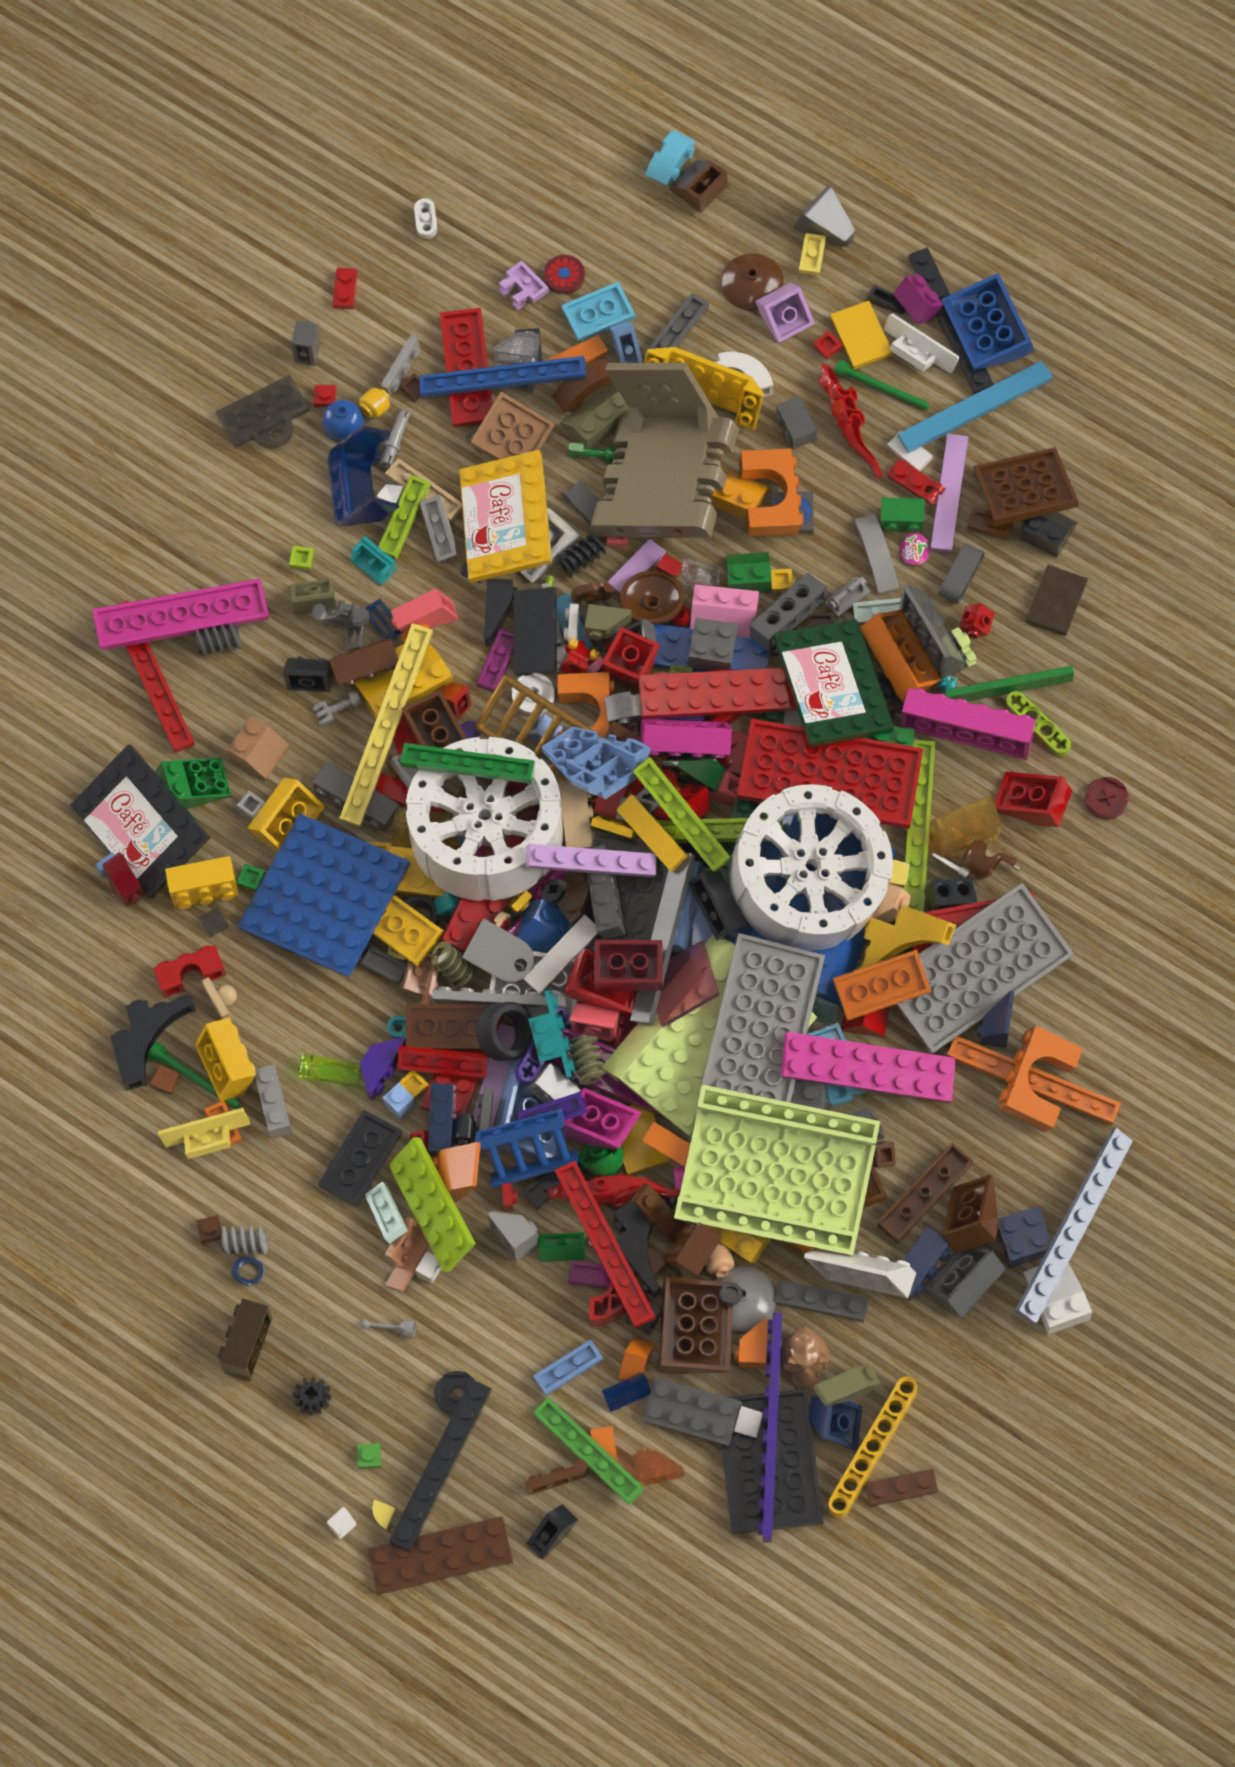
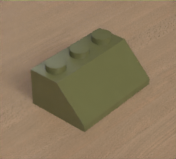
M608 385L560 423L579 443L584 444L583 447L593 449L616 431L620 418L629 417V407L617 388Z

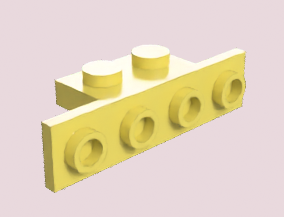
M240 1108L160 1130L158 1135L166 1148L185 1143V1154L190 1159L230 1148L229 1130L250 1125V1120L244 1109Z

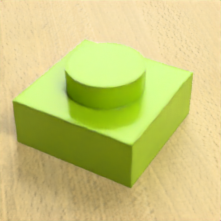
M292 546L289 563L290 569L311 571L314 548Z

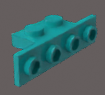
M547 990L544 993L550 1013L529 1019L539 1061L544 1062L562 1057L567 1078H574L573 1072H576L574 1060L569 1059V1040L563 1036L564 1021L561 1015L558 1016L556 1007H559L556 994H552V991Z

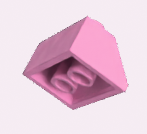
M695 585L690 629H694L695 618H703L738 624L737 636L750 638V623L757 617L759 591Z

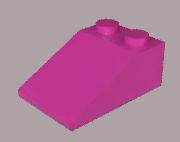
M583 1088L581 1093L588 1113L564 1120L563 1129L566 1136L586 1145L619 1150L641 1115V1112Z

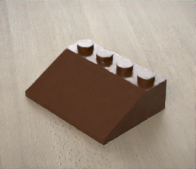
M673 1277L665 1278L662 1285L658 1372L674 1374L729 1372L733 1306H726L719 1299L721 1287L728 1282Z

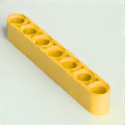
M903 1377L897 1382L830 1497L828 1509L833 1518L842 1519L847 1516L907 1413L917 1393V1383L913 1378ZM904 1385H908L913 1389V1391L909 1394H905L900 1390V1388ZM899 1405L902 1410L898 1413H893L889 1407ZM887 1424L890 1430L883 1433L879 1431L878 1426ZM874 1443L878 1445L879 1449L876 1452H871L867 1449V1446ZM858 1463H865L868 1469L861 1472L855 1466ZM852 1482L857 1488L853 1491H847L844 1485ZM842 1502L845 1508L837 1511L833 1508V1504Z

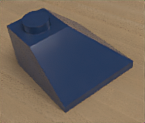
M1013 991L1005 995L984 1016L983 1024L978 1023L977 1036L981 1037V1045L1007 1048L1014 999Z
M812 1396L809 1420L821 1438L853 1451L858 1450L863 1406L851 1401L824 1406L819 1396Z

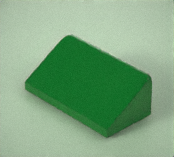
M584 1233L539 1234L540 1261L584 1260Z

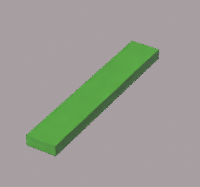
M549 1397L533 1412L580 1459L586 1461L587 1466L629 1506L645 1490L633 1476Z

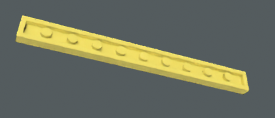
M413 623L411 625L339 819L341 822L357 827L362 825L401 720V708L407 704L433 634L432 629Z

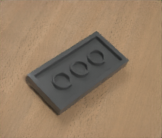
M656 1377L642 1421L729 1447L743 1403L735 1399Z

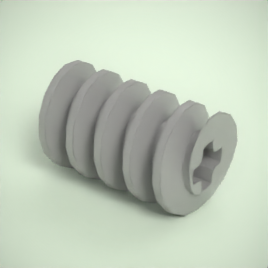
M223 1226L221 1237L222 1251L225 1249L226 1254L230 1255L234 1249L235 1254L239 1255L241 1249H243L244 1254L248 1255L251 1248L254 1254H258L261 1248L262 1253L267 1254L269 1248L268 1227L266 1232H263L261 1226L258 1227L257 1232H254L253 1227L250 1226L248 1232H245L244 1227L241 1226L237 1233L235 1227L232 1226L230 1233H227L226 1227Z

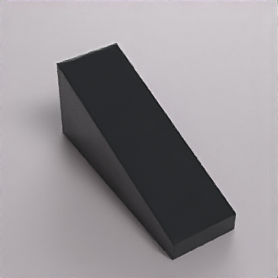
M874 285L869 290L865 301H869L871 304L902 315L906 311L892 293L877 285Z

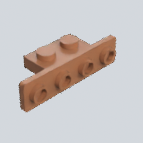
M436 945L419 967L407 961L401 990L421 997L419 1004H433V1001H431L432 991L437 989L438 981H436V978L440 972L437 970V966L431 964L432 952Z
M409 1217L404 1221L408 1231L395 1239L384 1254L396 1265L385 1285L399 1292L404 1291L425 1253L430 1248L419 1224Z

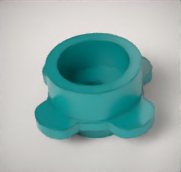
M950 675L939 680L940 685L936 689H941L943 694L947 689L958 687L956 683L958 677L952 679Z

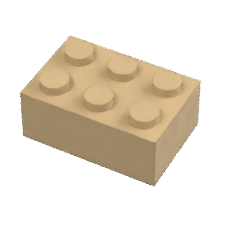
M569 780L558 781L566 847H593L592 841H596L595 827L590 826V819L594 818L592 804L588 805L587 798L591 797V793L573 785Z

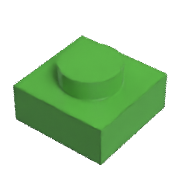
M380 1443L357 1445L358 1469L381 1468Z

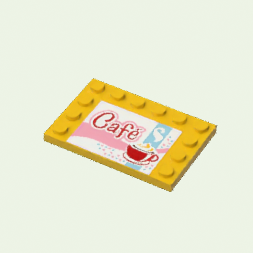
M540 450L459 469L469 581L473 583L552 564L543 461Z

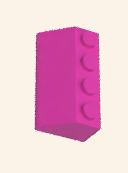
M641 718V743L650 747L649 755H659V751L668 752V755L681 756V752L690 753V756L703 757V754H712L711 757L724 758L725 755H730L732 728L727 722Z

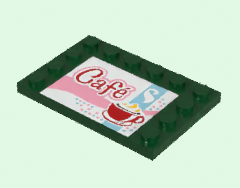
M857 619L774 634V641L810 747L893 732L894 726Z

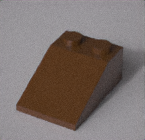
M990 1174L954 1186L943 1233L945 1239L957 1253L995 1241L999 1221L993 1176Z

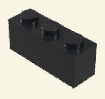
M720 869L716 872L712 870L700 872L689 882V886L716 941L734 938L748 927Z

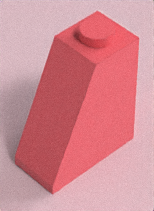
M436 588L391 610L393 615L392 624L396 630H400L402 633L412 623L428 624L429 628H433L459 619L453 601Z

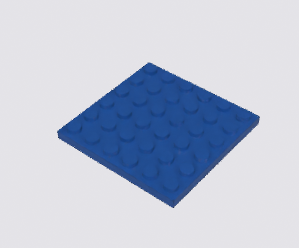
M299 813L237 927L242 931L349 978L411 863L409 860Z

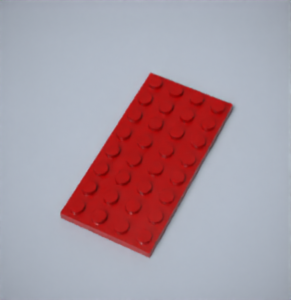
M751 719L737 799L762 803L773 794L777 795L782 790L799 785L832 787V790L838 792L842 790L860 800L875 814L880 824L910 829L923 748L866 738L810 747L803 727Z

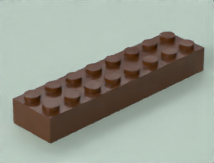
M951 1143L877 1221V1227L899 1244L973 1165V1160L954 1143Z

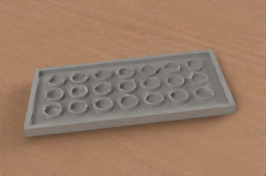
M1021 883L954 930L949 946L934 943L921 952L919 957L932 992L895 1005L929 1052L933 1054L982 1020L1010 991L1014 992L1015 997L1071 958L1074 953L1025 885Z
M738 933L701 1087L706 1085L791 1102L796 1079L781 1077L784 1034L786 1032L807 1034L825 955Z

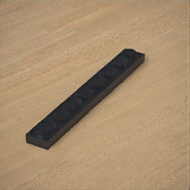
M928 247L908 254V259L916 275L920 274L926 280L927 285L938 295L940 301L951 295ZM943 305L937 312L936 317L953 352L959 356L958 363L975 395L993 386L994 383L986 367L974 370Z
M472 1379L468 1383L389 1539L391 1544L411 1552L492 1392L490 1387Z

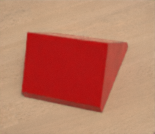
M890 1007L847 1021L844 1013L841 1030L885 1038Z

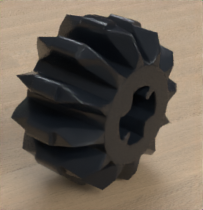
M312 1376L311 1382H308L306 1378H303L304 1385L296 1384L298 1391L293 1392V1397L296 1398L294 1404L296 1407L301 1406V1413L308 1410L309 1416H313L314 1410L321 1414L322 1410L320 1407L328 1408L329 1404L326 1401L332 1400L331 1394H328L331 1389L329 1386H324L325 1381L323 1379L317 1382L316 1377ZM314 1392L317 1397L314 1396L313 1400H309L308 1395L311 1396L310 1393Z

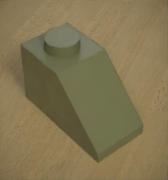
M589 604L585 623V636L594 640L608 639L617 633L621 627L624 628L632 622V611L630 609Z

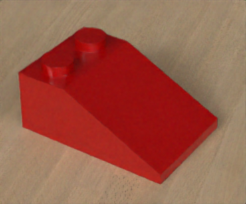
M1005 771L992 809L993 811L1039 826L1059 827L1073 790L1062 776Z
M584 949L578 953L564 995L585 1004L631 1015L637 991H595V952Z

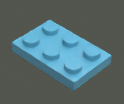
M619 282L561 305L562 311L578 342L606 332L612 326L636 319V315Z

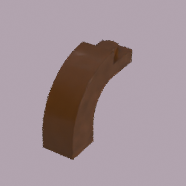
M606 358L586 365V378L566 380L557 389L552 397L563 412L577 410L593 392L604 386L614 385L605 371L606 365L609 363Z

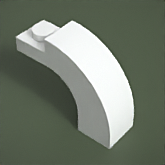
M740 352L718 353V362L715 363L753 377L764 393L763 397L774 395V385L771 376L761 362L752 356Z

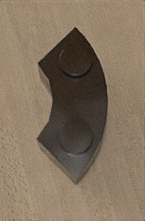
M568 871L564 874L566 892L563 899L557 905L573 926L584 915L588 917L593 908L587 872Z

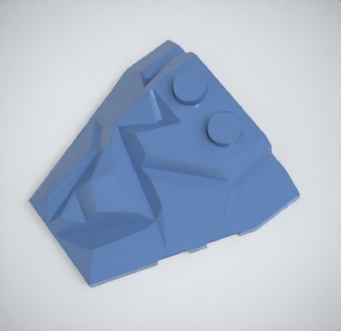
M571 727L543 745L542 751L573 785L607 799L638 778L633 770L647 759L650 747L635 739L628 738L626 742L616 740V735L609 734L607 739L598 737L597 731Z

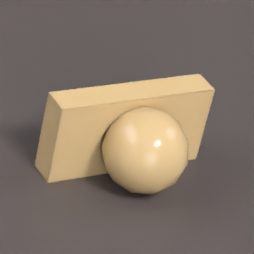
M209 977L202 980L203 989L221 1020L231 1019L226 1006H230L235 1002L237 998L236 990L232 986L225 984L216 991Z

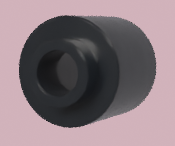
M461 1113L454 1120L452 1142L456 1146L474 1143L476 1121L473 1115Z

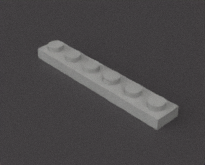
M438 987V990L432 991L434 1002L459 1004L515 1002L524 1007L549 1009L546 997L540 996L538 992H527V995H518L517 991L507 990L505 994H498L496 990L483 989L482 993L474 992V989L461 988L460 991H452L450 987ZM552 993L557 995L559 1007L567 1010L566 997H562V994Z

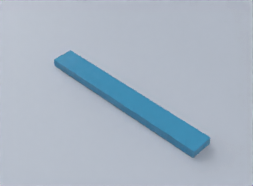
M1040 361L898 433V439L906 451L910 453L1052 381L1053 376L1044 363Z

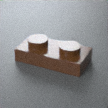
M973 507L967 529L1008 540L1014 522L995 526L990 511Z

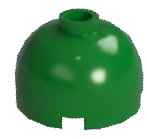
M585 1144L586 1150L583 1154L581 1151L579 1153V1162L590 1175L595 1177L616 1174L624 1161L622 1145L618 1150Z

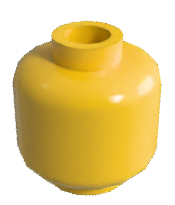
M370 388L359 399V408L363 415L368 419L379 418L390 407L389 395L384 389Z

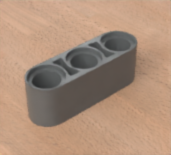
M965 543L948 572L938 595L959 604L975 576L985 552Z

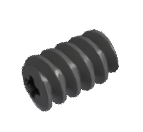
M229 623L228 630H226L224 625H221L219 632L213 626L211 633H209L207 628H204L203 635L200 634L199 630L195 631L199 655L200 650H202L204 655H208L209 649H211L213 654H216L217 647H219L221 652H224L226 645L230 651L233 650L234 644H236L238 649L242 647L238 625L235 628L232 623Z

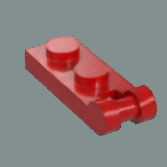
M899 459L887 473L889 479L919 499H924V502L930 506H933L937 501L936 498L946 491V488L941 483L935 482L902 459Z

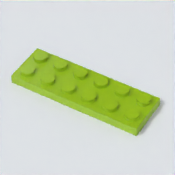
M413 1137L388 1166L442 1270L450 1272L476 1243L421 1138Z

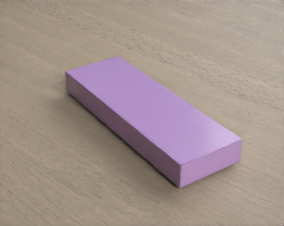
M649 539L607 583L611 584L613 590L620 595L621 589L628 579L638 573L650 571L662 559L666 551Z

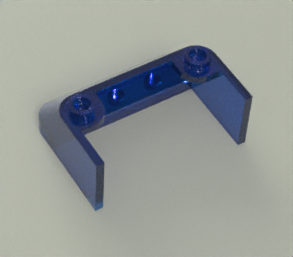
M362 425L330 450L327 461L336 524L350 526L380 522L399 508L398 503L374 498L371 466L379 460V444L391 436L389 431Z

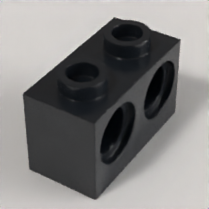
M955 877L951 880L936 878L924 890L929 911L978 902L972 878Z

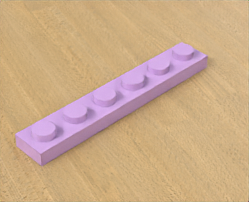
M528 844L526 846V868L654 877L656 876V854Z

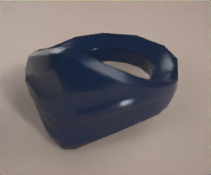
M242 1257L235 1261L231 1269V1276L242 1285L252 1286L261 1281L265 1269L262 1262L257 1258ZM248 1263L255 1264L259 1269V1275L255 1279L247 1280L244 1277H240L239 1268Z

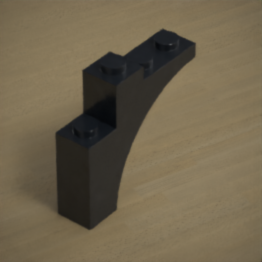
M180 996L175 1001L168 1003L159 1002L154 1007H149L147 1000H135L130 1005H126L132 1030H120L115 1035L110 1036L125 1091L147 1085L146 1066L149 1050L162 1032L173 1022L185 1015L196 1012L192 996Z
M661 1197L669 1206L671 1205L670 1198ZM630 1200L613 1213L615 1220L613 1224L620 1233L623 1232L615 1239L634 1276H637L641 1283L639 1285L646 1295L651 1294L653 1298H656L661 1294V1287L651 1271L647 1256L648 1242L654 1225Z

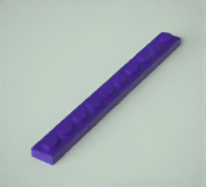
M773 1313V1320H768V1333H772V1342H767V1355L771 1356V1364H766V1378H770V1386H765V1400H769V1409L764 1408L763 1421L768 1422V1431H763L762 1445H767V1452L762 1453L761 1467H766L765 1476H761L760 1490H765L764 1499L760 1498L759 1512L764 1513L763 1521H759L758 1535H763L762 1540L765 1543H772L782 1313Z

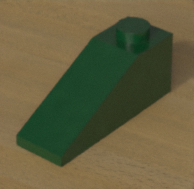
M706 757V759L667 760L661 763L662 766L690 784L706 786L708 792H718L726 769L713 757Z

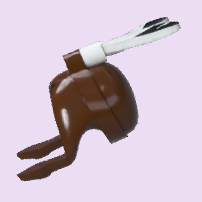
M974 841L969 845L963 855L962 868L936 854L932 855L941 863L959 872L958 874L962 877L972 878V880L975 877L981 879L988 878L1001 861L1018 870L1021 869L1020 863L1014 857L1004 853H998L992 857L986 856L988 844L983 841Z

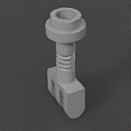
M352 691L349 692V697L336 703V705L333 704L328 707L326 701L314 705L312 708L314 712H318L316 717L320 720V726L324 727L335 722L332 714L351 705H354L355 708L359 707L362 701L357 691L354 693Z

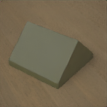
M333 579L291 584V601L294 614L313 613L314 606L319 603L330 610H336Z

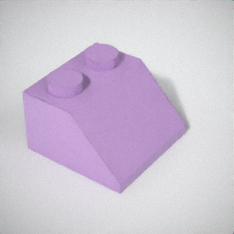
M792 282L755 301L763 321L779 343L815 324L801 288Z

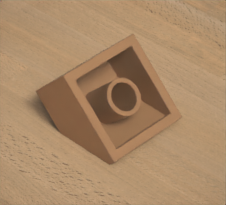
M250 716L227 752L232 762L267 780L289 748V744L271 727Z

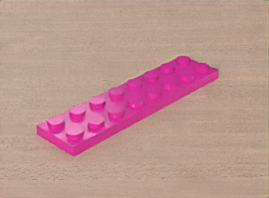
M261 579L92 609L100 651L194 634L196 630L203 632L204 628L210 631L213 626L216 629H220L221 625H224L226 628L229 627V623L237 626L269 620Z
M786 1032L784 1034L781 1077L945 1103L952 1102L955 1058L793 1032Z

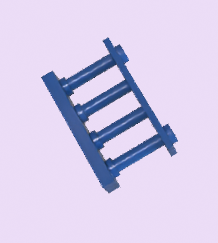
M562 1109L476 1132V1142L481 1143L480 1150L486 1149L495 1170V1172L491 1173L492 1188L502 1187L503 1183H512L553 1172L573 1161L578 1165L577 1150L568 1152L560 1130L564 1127V1113ZM550 1131L554 1137L559 1155L547 1158L539 1134ZM528 1137L531 1139L538 1160L525 1164L517 1140ZM504 1143L509 1144L517 1166L504 1169L496 1146Z

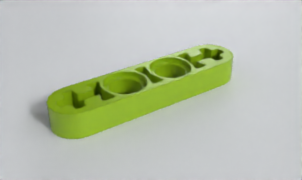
M1019 691L1009 693L1006 699L1007 709L1015 715H1025L1028 712L1035 713L1037 718L1034 736L1055 756L1064 757L1068 755L1071 748L1069 738L1023 693ZM1012 699H1014L1015 701L1019 699V705H1012ZM1042 727H1049L1052 733L1049 736H1043L1040 733V729ZM1057 742H1058L1060 745L1064 743V744H1065V749H1063V748L1057 749Z

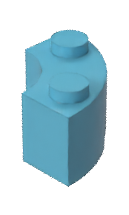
M675 130L670 132L663 140L660 153L655 152L645 175L665 185L676 181L680 175V168L694 154L695 148L693 146L695 140Z

